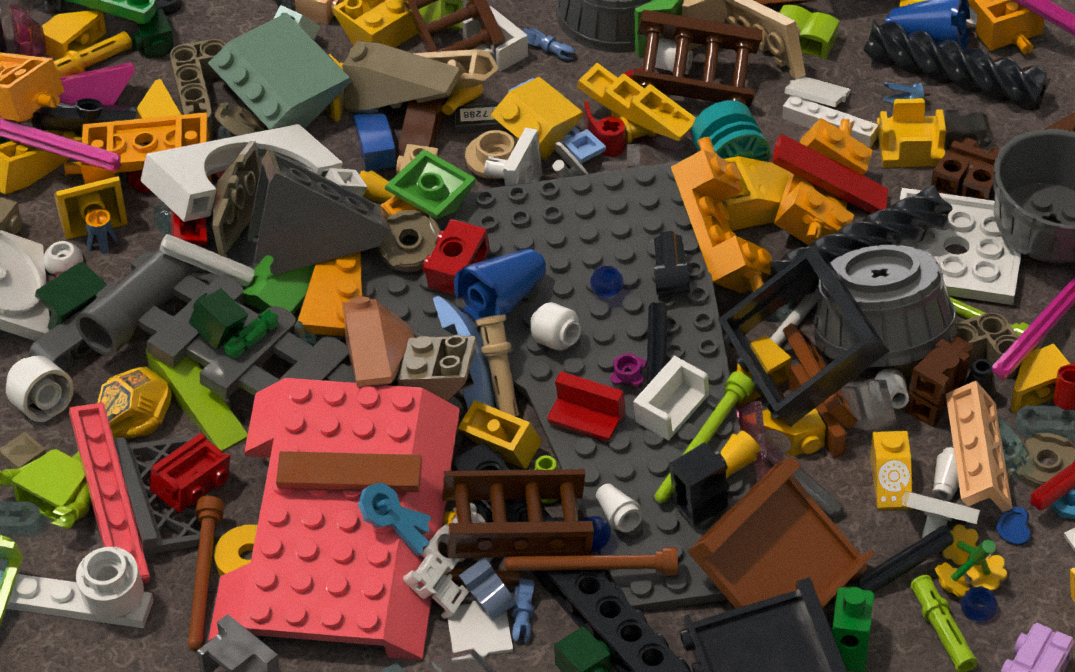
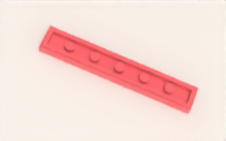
M104 402L70 407L69 415L103 547H118L129 552L136 560L143 584L149 583L150 575Z

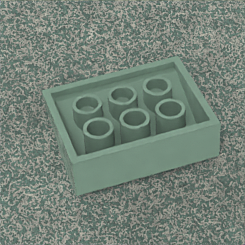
M287 13L229 41L208 62L269 130L296 124L306 129L353 81Z

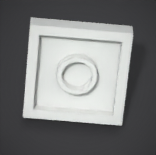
M525 127L508 160L488 156L484 166L485 176L504 178L505 186L540 181L542 167L537 130Z
M905 491L902 505L922 510L927 515L922 538L941 526L947 527L948 520L952 521V518L977 524L980 510L908 491Z

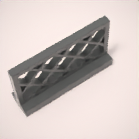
M191 436L127 445L125 437L114 439L146 562L156 560V553L199 546L200 532L194 529L199 523L195 515L196 508L189 506L182 511V513L192 517L191 521L184 525L172 519L177 514V511L151 492L149 486L144 485L147 478L151 477V467L168 456L171 450H176L191 440ZM147 454L155 459L149 465H146L136 460L135 456ZM211 491L204 496H212ZM157 501L171 507L166 515L152 510ZM221 521L215 526L213 543H217L221 536L225 534ZM165 527L180 533L175 538L163 540L160 535Z

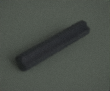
M652 302L648 307L647 385L666 365L667 306L663 302Z
M946 526L937 528L859 577L857 580L859 587L862 590H869L875 593L953 544L954 537Z

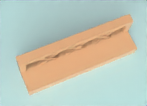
M977 381L946 393L961 500L967 506H971L991 498L1002 512L1013 509L996 403Z

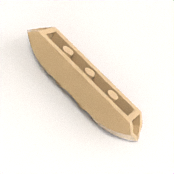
M479 49L413 53L459 67L463 73L454 88L478 86L499 69L490 52Z

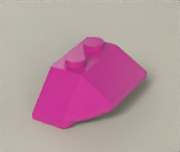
M128 62L60 78L65 92L59 95L60 103H76L77 100L82 98H92L99 100L103 105H114L134 74V65ZM41 108L38 109L36 112L41 114Z

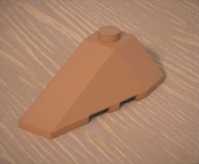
M359 296L351 298L350 302H342L345 339L357 387L392 383L401 368L400 361L404 358L409 338H415L412 327L376 299Z

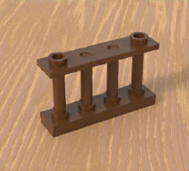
M403 0L427 52L471 50L484 44L485 47L490 45L494 54L496 53V47L505 43V38L486 0H468L469 3L466 4L465 8L428 24L424 23L418 9L439 0ZM470 18L478 20L481 26L478 34L437 50L430 35Z
M643 9L637 33L647 37L643 69H634L632 80L644 89L651 84L664 94L717 103L726 100L739 101L750 107L755 90L745 88L748 57L750 53L757 54L763 30ZM660 38L672 39L677 42L673 75L654 73ZM690 43L701 44L707 47L703 81L684 78ZM720 48L737 52L733 86L715 83Z
M585 469L444 471L442 501H455L457 523H449L448 558L591 555L594 536L593 521H578L575 500L583 499ZM540 499H561L564 521L543 522ZM470 500H491L493 522L472 523ZM505 500H526L529 522H507Z

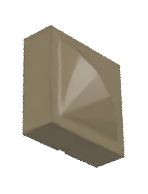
M25 431L0 448V458L13 469H18L47 453L46 449Z

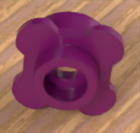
M625 353L613 360L614 373L610 375V381L614 385L623 383L639 386L643 383L642 370L646 368V361L643 358H639L631 353Z

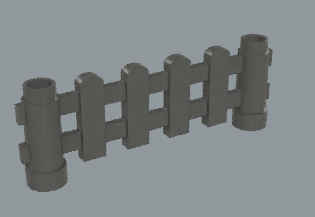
M160 247L153 253L149 250L144 251L131 263V273L118 284L113 281L108 283L95 295L96 299L76 316L75 323L78 332L83 340L96 352L105 356H112L133 337L134 331L139 327L153 335L147 341V352L173 368L186 356L205 366L200 372V384L226 400L239 387L255 396L257 392L284 378L356 383L353 369L347 366L349 363V352L346 344L332 337H324L314 346L294 335L296 328L294 315L282 307L271 306L268 308L277 314L278 326L270 332L266 331L267 334L248 350H245L238 358L232 359L229 355H226L224 346L215 349L188 323L194 311L193 304L201 295L205 293L209 295L222 288L249 314L244 326L253 319H258L257 316L259 314L242 305L243 287L235 279L219 276L207 285L192 276L199 267L162 253ZM172 296H176L188 303L174 317L159 309ZM273 354L294 365L280 379L260 368ZM398 380L393 382L391 386H399ZM452 396L448 402L460 409L459 426L466 411L463 405ZM458 429L455 448L463 441L464 434Z

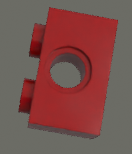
M450 219L446 229L439 233L436 247L432 254L427 255L424 260L423 273L426 274L429 289L456 296L454 289L455 274L467 265L484 261L490 251L487 228Z

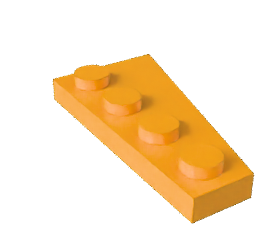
M361 251L315 265L295 332L345 337L342 302H350L351 298L362 296Z

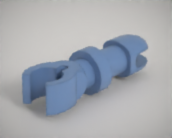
M530 27L527 30L524 28L523 32L527 34L528 44L541 47L543 52L547 54L552 52L557 57L566 61L574 59L567 55V52L575 53L573 47L557 42L556 38L551 35L546 37L545 34L537 29Z
M519 578V586H515L514 593L516 605L512 607V616L515 618L512 637L517 642L520 633L524 634L523 644L527 643L530 639L531 624L529 619L533 617L534 608L531 605L534 580Z

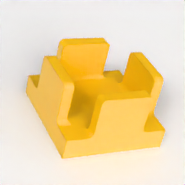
M915 98L895 99L893 115L890 118H887L886 111H880V117L877 118L876 124L879 125L878 140L882 167L936 166L945 155L946 126L943 110H936L935 116H924L925 99Z

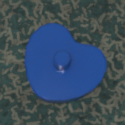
M1013 507V509L1004 512L999 518L996 529L1006 541L1022 545L1030 541L1032 536L1031 530L1027 525L1029 513L1026 509Z

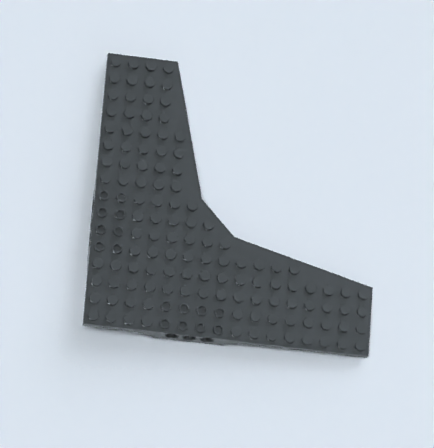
M681 161L469 191L456 212L440 219L430 216L436 221L441 231L446 229L450 219L487 228L490 251L485 260L527 248L539 252L545 260V276L507 315L506 320L503 322L507 342L511 343L510 352L507 353L513 384L517 387V391L525 395L531 406H533L537 420L545 432L553 454L557 458L560 470L585 469L583 499L575 500L585 521H593V539L598 548L599 555H655V551H662V547H677L678 576H663V573H656L655 569L608 570L613 585L619 586L624 592L627 602L634 609H639L641 612L728 600L687 551L751 489L747 466L726 479L729 484V490L727 491L728 507L695 527L690 524L673 504V494L665 503H658L655 500V493L670 473L669 463L683 455L725 395L724 384L730 376L721 324L718 321L719 313L712 275L707 269L671 166ZM248 223L227 253L221 256L255 269L258 265L255 263L254 258L259 233L254 237L253 241H249L250 223ZM207 228L206 246H197L218 254L213 228ZM673 231L675 234L682 236L685 254L684 262H687L690 292L656 294L654 238L658 237L661 232ZM407 235L400 242L403 245L411 246L418 241V238ZM377 247L361 251L362 296L378 300L412 327L413 333L418 331L428 337H450L453 334L442 329L433 301L434 297L440 296L454 304L467 316L482 339L480 326L476 325L463 310L467 306L463 297L457 299L455 295L429 289L423 269L403 272L391 268L382 260ZM201 268L192 274L193 277L207 285L219 277V275ZM245 302L242 303L243 306L259 315L263 312ZM553 302L571 309L579 317L581 325L579 339L565 350L557 351L537 343L532 337L531 317L545 303ZM652 302H663L667 306L666 364L675 355L707 373L709 382V396L669 441L635 422L633 401L647 386L648 307ZM302 305L293 314L296 319V325L302 309ZM298 332L294 334L300 339L309 342L312 346L324 337L336 338L346 344L345 337ZM625 353H631L646 361V368L642 370L644 381L641 385L632 386L631 384L623 383L614 385L610 381V375L614 373L613 360L616 357ZM560 371L624 391L626 412L609 442L548 423L547 416L557 400L555 380ZM735 405L707 444L713 452L718 451L720 453L731 435H737L740 432ZM612 484L639 503L642 520L634 530L621 532L612 528L599 501L596 499V492L602 485Z

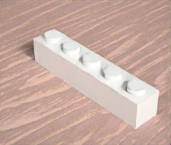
M790 95L783 105L782 119L811 128L820 118H823L839 128L842 119H850L849 123L851 121L854 123L851 137L869 148L878 138L879 125L793 95Z

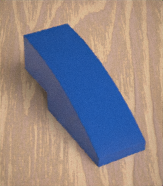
M378 110V112L372 114H353L365 170L396 167L394 142L384 111Z

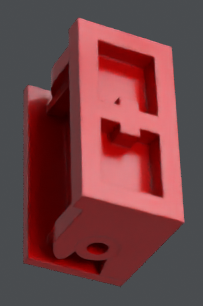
M200 433L151 467L150 491L180 513L190 505L197 504L199 498L214 488L221 487L228 480L231 455L229 453L224 455L218 447L206 439L204 434Z

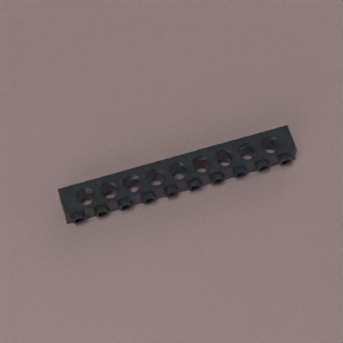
M485 442L453 458L451 471L509 470L501 454L493 452ZM540 499L543 522L560 521L557 517L552 518ZM470 500V503L476 506L477 511L488 523L493 522L491 500ZM505 500L507 522H529L526 500ZM603 570L530 571L579 628L584 626L597 641L602 640L608 646L612 655L610 663L618 672H691L687 662L682 657H677L670 650L665 637L661 633L653 631L648 625L644 614L639 609H634L627 602L622 589L617 585L613 586L606 578Z

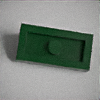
M80 262L36 290L35 297L51 311L47 327L49 330L96 299L95 295L107 285L85 263Z

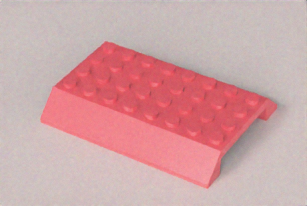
M284 378L255 394L244 453L245 456L270 458L253 553L251 563L220 576L208 642L218 634L217 622L228 614L253 635L379 645L385 647L388 658L423 660L433 595L422 599L404 582L403 577L412 570L416 571L425 558L421 555H415L390 525L376 528L363 520V515L358 507L362 491L277 488L276 478L280 451L421 455L420 491L396 492L402 507L431 516V520L428 522L430 531L422 534L430 541L436 531L443 527L447 501H442L444 471H451L460 409L426 389L419 387L391 385L357 387L356 383ZM422 582L417 583L419 586L423 585Z

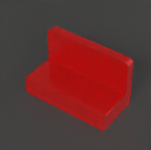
M560 371L555 380L557 400L547 416L548 423L609 442L626 412L624 391Z

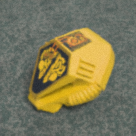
M140 367L110 377L106 383L102 384L97 403L104 402L113 439L122 437L130 439L146 436L154 432L162 424L171 402L172 393L168 382L147 367Z

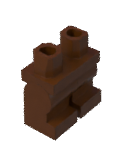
M965 138L961 143L953 141L950 150L945 153L933 169L931 186L934 185L938 193L960 196L962 189L961 196L992 200L995 194L993 187L994 163L1000 148L995 147L988 152L979 149L980 145L978 142L970 138Z
M956 337L951 343L941 339L936 344L935 349L913 368L909 387L910 391L908 392L909 401L905 407L907 414L931 427H934L941 420L942 411L947 407L946 393L964 385V380L968 373L969 358L973 351L971 343L960 337Z

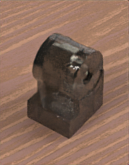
M958 109L946 110L945 140L948 150H950L953 141L961 143L965 138L976 140L980 148L987 147L992 142V131L986 114L973 112L966 116H960Z

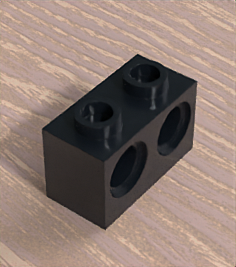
M704 442L669 463L673 504L693 527L728 507L727 491L729 490V484L726 480L728 466L724 457L718 451L713 452Z

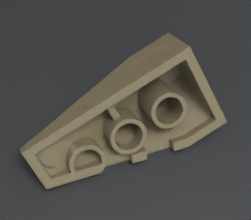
M357 41L342 65L343 71L353 80L344 89L345 109L348 112L372 114L378 112L379 107L390 105L394 109L401 107L402 102L416 100L418 103L449 97L463 71L459 67L380 43Z

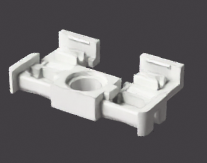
M471 513L472 523H485V519L480 514L474 515ZM457 515L451 523H457ZM447 525L438 529L429 541V544L425 546L421 554L425 559L417 570H412L403 577L404 582L422 599L433 595L432 598L445 609L441 614L444 619L454 614L469 593L463 585L458 587L451 580L453 577L451 574L445 575L460 560V558H445L439 552V542L447 544L449 526ZM474 558L475 561H476V560L479 561V560L482 559V558ZM486 558V559H487V561L490 563V561H491L493 558ZM422 582L423 585L419 586L417 583Z

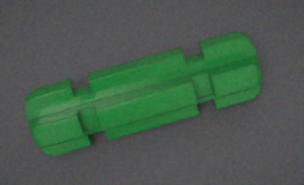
M270 309L263 311L257 316L258 319H253L235 334L237 337L232 336L224 342L225 354L229 355L232 359L238 358L245 350H248L267 334L266 331L270 332L278 326L277 314L273 313Z

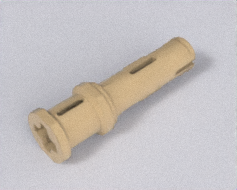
M506 315L476 319V325L481 328L484 344L481 352L485 357L487 356L497 409L513 416H518L519 411L507 354L510 352L511 343L507 342L503 323L506 320Z

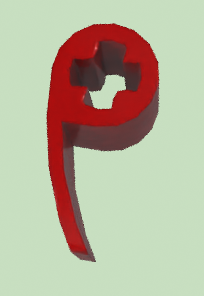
M588 101L584 102L585 128L606 146V151L601 154L615 157L623 153L625 150L624 122L616 117H606L596 122L590 112Z

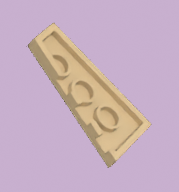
M725 0V19L732 25L763 30L759 49L763 52L769 50L775 55L773 56L774 62L780 67L787 65L790 68V75L794 79L806 75L799 41L800 29L795 20L753 0Z

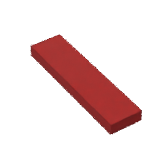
M783 134L776 139L773 164L869 213L886 209L888 188Z

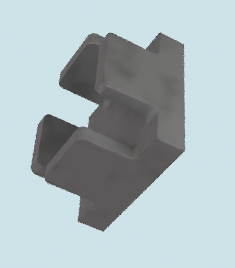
M228 614L217 622L218 634L197 651L201 672H213L220 665L228 672H280L278 654Z

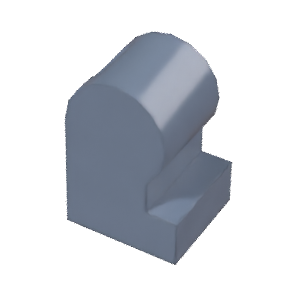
M485 557L459 575L469 593L492 621L516 605L514 598Z

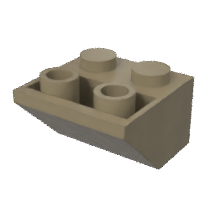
M452 335L450 337L420 336L409 338L397 379L398 385L424 388L448 401L467 381L476 345V336Z

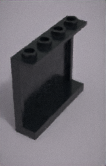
M810 577L796 581L795 591L695 622H692L690 614L684 616V630L680 631V637L685 651H692L696 661L691 664L693 672H847Z

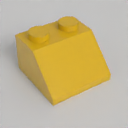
M537 77L509 91L490 115L518 139L525 127L536 129L538 132L540 157L546 161L556 149L555 144L562 142L585 113L541 77Z
M119 176L54 193L58 216L66 240L88 234L85 217L90 211L95 209H104L110 213L112 228L128 224Z

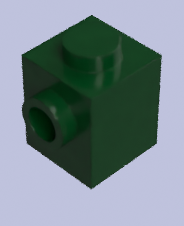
M163 9L156 10L150 22L146 24L135 23L136 32H133L134 43L137 50H143L146 59L165 55L174 48L172 30Z
M220 288L209 295L207 293L201 295L194 302V311L188 323L215 349H218L232 336L237 337L235 334L243 328L249 314Z
M584 626L554 644L555 665L561 672H611L610 659L612 655L608 646L602 640L597 641Z

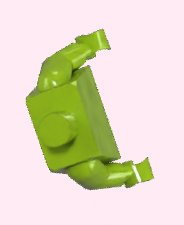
M53 449L18 469H4L2 472L0 471V488L2 484L4 486H13L16 501L53 520L54 522L50 524L70 529L76 520L87 515L92 504L79 451L73 457H70L57 449Z

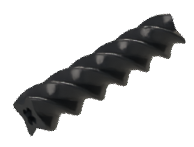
M874 20L870 36L864 46L865 53L880 64L897 65L904 71L913 74L925 73L937 82H953L966 91H982L992 99L999 101L1011 100L1017 106L1028 110H1038L1040 108L1051 79H1047V72L1039 66H1029L1021 69L1016 61L1010 57H1000L992 60L985 50L973 48L963 51L960 45L951 39L935 43L927 32L918 30L907 34L903 27L896 22H887L879 26L876 20Z
M932 185L920 191L916 196L899 200L888 209L876 211L865 217L862 221L842 227L835 234L825 235L816 239L807 247L792 250L780 260L770 261L771 273L767 281L813 245L832 262L845 253L864 247L876 245L900 246L902 240L920 243L923 241L929 227L939 230H947L949 228L948 214L953 208L951 204L941 198L936 187ZM818 278L816 281H814L800 293H814L818 287L820 278Z

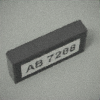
M499 103L471 104L458 107L454 111L455 134L492 130L508 131L490 115Z

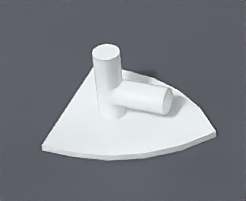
M557 142L555 144L558 153L565 161L564 163L562 160H557L553 163V169L560 178L589 174L562 143Z

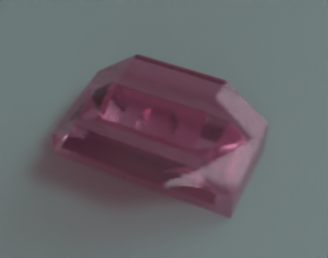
M27 2L25 5H10L17 54L43 57L46 53L44 31L42 26L31 18L29 3Z

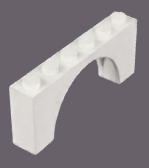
M296 124L148 153L145 157L141 182L186 222L211 216L217 189L207 177L216 172L227 170L249 141H256L260 165L268 149L324 178L329 168L341 169L343 162L302 126Z

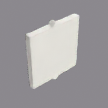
M805 76L791 80L790 84L785 88V94L832 107L845 102L851 91L849 88Z
M474 600L471 604L459 605L454 614L447 617L454 660L479 656L485 659L487 655L513 652L507 612L492 621L476 600Z

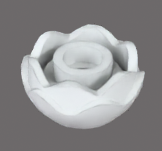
M66 241L52 244L47 248L43 256L46 270L54 275H61L76 264L83 262L81 250L73 243Z

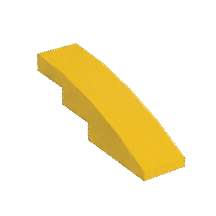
M596 63L578 80L577 88L601 105L637 125L676 141H680L691 130L696 117L651 84L644 89L624 73L616 77L599 63Z

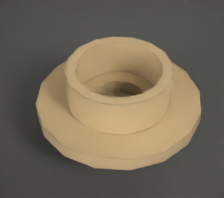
M492 130L481 134L466 147L465 161L468 168L476 175L484 178L500 179L498 177L485 176L484 166L486 160H488L487 157L493 156L494 158L508 160L519 139L501 130Z

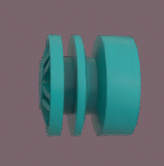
M726 100L711 105L700 113L691 127V139L698 152L701 150L697 141L701 138L709 137L711 138L715 153L722 159L741 156L768 162L770 158L771 147L748 107L739 101Z

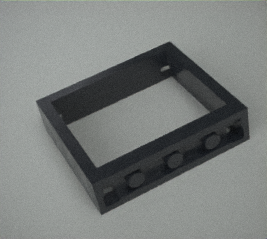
M814 245L718 319L726 332L723 335V339L732 350L736 349L739 353L735 357L737 362L746 373L751 372L753 376L751 380L755 384L757 393L760 396L765 395L768 401L764 403V406L771 412L775 420L781 417L790 426L794 425L889 352V349L830 261ZM820 278L860 341L785 398L746 334Z

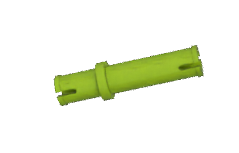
M921 575L911 582L910 588L922 606L921 614L926 621H930L952 660L956 671L966 672L973 670L977 666L978 660L951 616L948 601L940 596L930 575Z

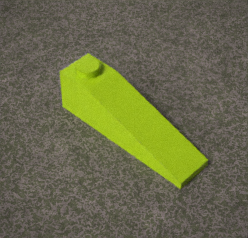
M145 349L149 369L168 382L172 399L212 444L223 452L247 439L248 433L224 399L200 384V372L203 369L197 361L186 356L173 368L149 354L147 349Z

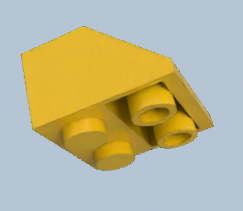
M344 0L333 7V13L353 46L357 41L380 43L395 48L418 34L403 0Z

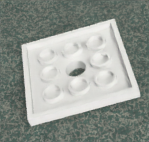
M902 188L900 200L916 196L922 190ZM939 193L941 198L951 204L953 208L948 214L949 228L947 230H939L929 227L923 241L920 243L902 240L900 245L923 250L936 259L942 269L949 296L1013 305L1022 253L1015 249L1012 244L1010 245L1001 235L994 217L995 201ZM957 244L965 247L967 252L956 255L949 253L945 248L949 245Z
M0 230V330L36 341L50 331L47 328L50 320L49 309L35 297L36 290L46 284L43 245Z

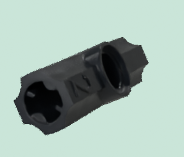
M82 98L77 100L76 103H59L56 108L41 107V130L74 131L77 136L82 137L83 124L134 120L136 109L135 106L103 105L99 100L92 98Z

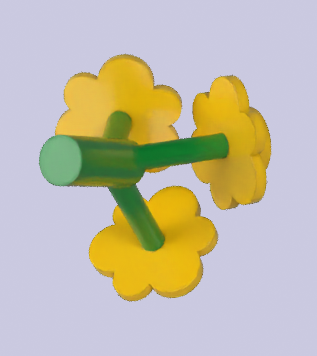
M961 524L955 525L953 531L950 530L954 537V542L942 550V555L947 559H951L953 563L962 566L959 569L952 568L947 562L938 565L935 571L939 576L941 586L947 592L954 593L957 597L962 598L970 590L965 582L964 574L967 573L968 577L971 578V584L974 588L983 587L986 591L996 590L1000 585V581L1007 578L1008 573L1004 569L1005 561L1003 557L994 555L989 558L996 549L995 543L987 539L977 547L975 545L978 540L977 531L972 528L966 529Z

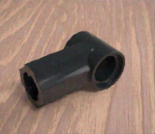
M673 231L661 232L658 237L654 238L656 294L690 292L687 262H684L685 254L682 236L675 234Z

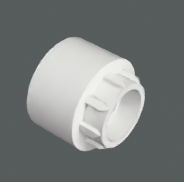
M44 356L23 358L15 363L8 372L6 383L7 398L33 421L46 422L64 411L72 399L74 387L71 377ZM34 403L42 411L34 409L29 405Z
M103 547L93 550L84 557L77 568L76 582L86 608L94 615L101 618H118L130 613L140 603L144 593L143 581L136 560L126 550L118 547Z

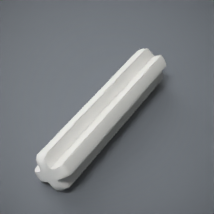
M167 234L161 242L160 251L216 275L235 279L243 286H248L253 279V268L175 236Z

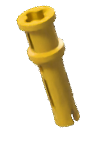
M122 31L79 52L70 50L66 52L64 57L54 61L59 77L84 73L85 68L123 51L132 49V41L127 32Z

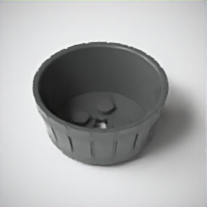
M557 0L556 17L564 33L585 47L604 52L635 51L634 9L653 0Z
M1040 129L1020 134L1008 141V144H1005L1000 149L994 163V217L997 227L1010 245L1012 244L1019 252L1029 255L1031 258L1044 262L1048 261L1049 263H1074L1075 132L1062 129ZM1050 216H1054L1058 223L1047 221L1043 218L1048 219Z
M876 245L850 251L830 262L889 349L887 354L870 367L902 365L923 359L935 349L936 344L941 339L949 342L955 337L958 329L956 310L949 297L942 269L936 259L929 255V253L903 245ZM819 280V299L817 314L814 320V340L817 347L823 353L825 352V355L832 359H837L858 343L860 339L822 281Z

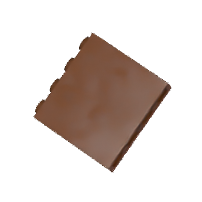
M792 455L774 465L687 551L736 609L795 591L796 581L810 577L825 614L826 610L823 607L829 601L831 603L836 601L837 589L840 587L847 588L845 584L850 579L854 581L869 568L866 562L875 554L872 549L860 554L792 474L800 467V464Z

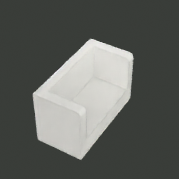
M489 6L505 38V43L496 47V53L494 54L490 45L485 47L483 44L474 49L489 51L499 68L498 70L501 72L528 57L527 34L492 6ZM470 18L462 22L463 40L479 33L478 30L481 29V26L477 19L472 20Z
M674 355L633 401L635 422L669 441L709 396L707 373Z

